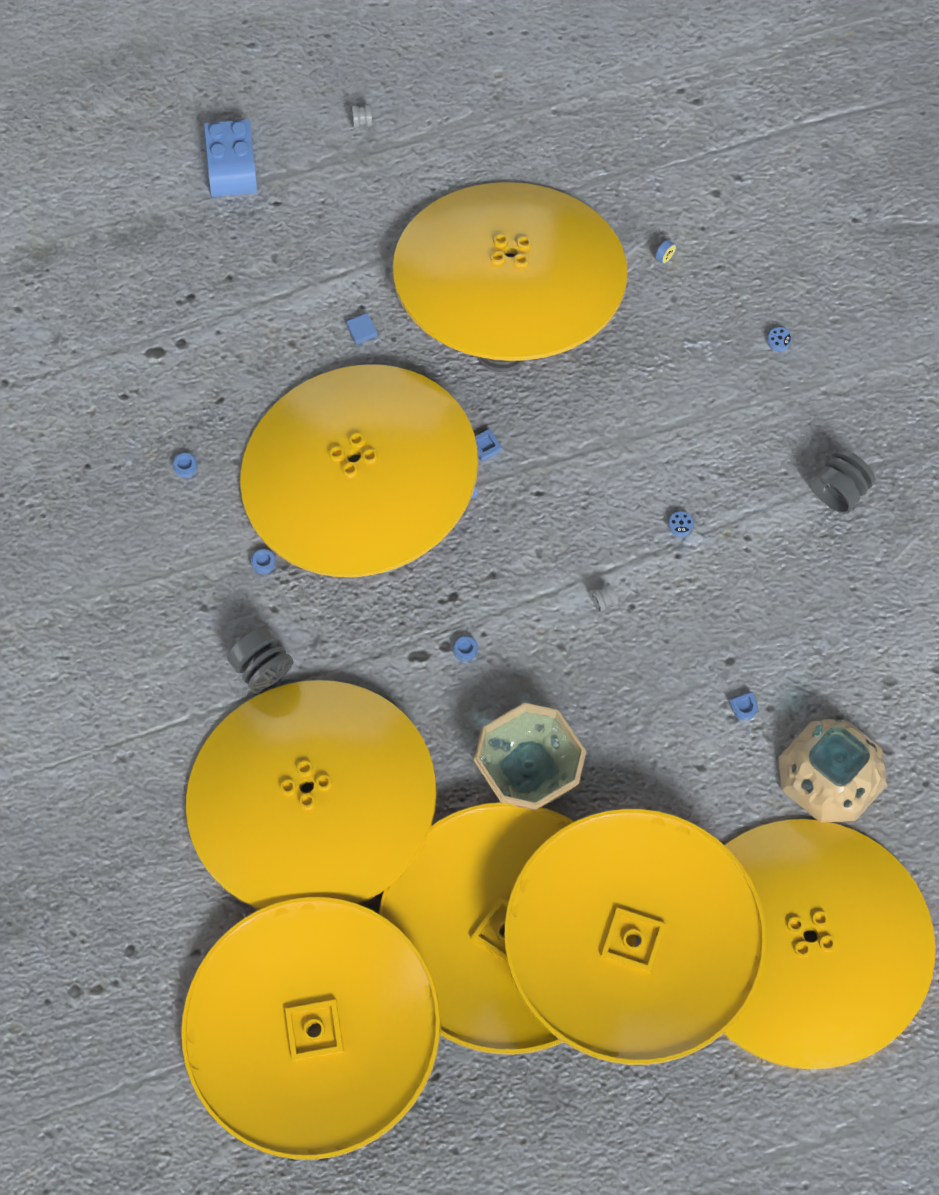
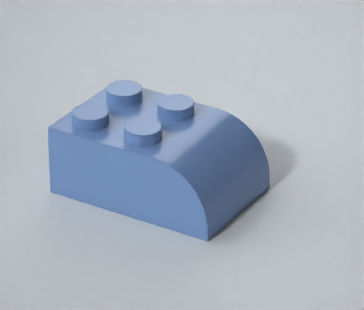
M250 119L204 123L211 197L257 193Z

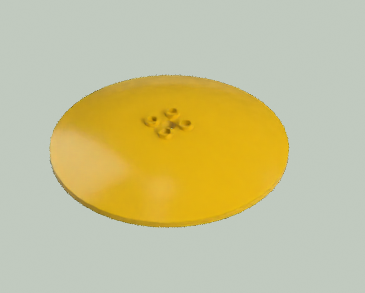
M499 182L480 184L452 192L434 201L419 212L407 225L397 243L393 259V281L398 298L407 314L423 331L437 341L455 350L481 358L506 361L532 360L568 351L586 342L607 325L620 307L625 294L627 261L623 246L611 226L602 216L580 200L560 191L539 185ZM512 253V254H515L516 256H515V257H507L506 254Z
M366 364L339 368L313 377L293 388L279 399L260 420L251 435L242 460L240 475L242 501L247 516L261 540L279 557L292 565L306 571L333 577H361L379 574L399 568L427 553L448 535L458 523L470 502L476 485L479 467L478 448L466 413L459 403L436 382L411 370L395 366ZM353 455L361 456L357 462L349 461V458Z
M314 680L286 684L270 689L243 703L230 713L207 738L195 760L188 781L186 794L188 830L198 857L215 881L228 893L254 908L262 909L282 901L305 897L342 899L360 905L393 884L408 869L424 845L435 813L437 798L435 771L429 750L415 725L400 709L382 696L365 688L337 681ZM305 783H312L314 785L313 790L309 793L301 792V787Z
M501 802L463 809L439 820L431 826L426 841L417 857L408 869L384 890L379 915L399 928L413 943L432 976L440 1008V1036L460 1046L476 1051L508 1055L532 1053L564 1043L550 1033L536 1019L520 996L507 962L505 938L500 935L499 931L505 926L511 892L527 861L547 839L575 821L543 807L532 810ZM629 935L626 938L629 946L635 947L636 935Z
M620 809L593 814L577 820L559 830L535 851L519 874L510 895L505 920V949L511 976L520 996L536 1019L550 1033L579 1052L597 1059L627 1065H650L680 1059L699 1051L719 1038L737 1021L750 1002L761 977L766 951V926L763 909L750 877L732 852L718 839L695 824L674 815L644 809ZM629 935H637L641 940V944L637 947H631L627 944L626 938Z
M793 819L772 822L751 829L729 841L725 847L741 863L758 894L766 926V951L761 977L756 990L743 1013L724 1035L743 1050L761 1059L778 1065L800 1069H828L845 1066L867 1058L890 1044L911 1023L921 1008L929 990L935 964V936L931 915L918 885L907 869L896 857L871 838L845 826L830 822H819L818 820ZM807 930L814 931L817 935V941L807 942L804 939L803 933Z
M327 897L297 898L272 904L245 917L230 928L207 953L191 982L185 1001L181 1031L183 1056L191 1084L206 1110L220 1126L246 1145L261 1152L295 1160L325 1159L347 1154L368 1145L392 1129L408 1113L424 1090L434 1067L440 1041L441 1018L436 987L426 963L413 943L399 928L373 910L342 899ZM315 1023L320 1024L321 1033L317 1037H310L308 1034L309 1027Z

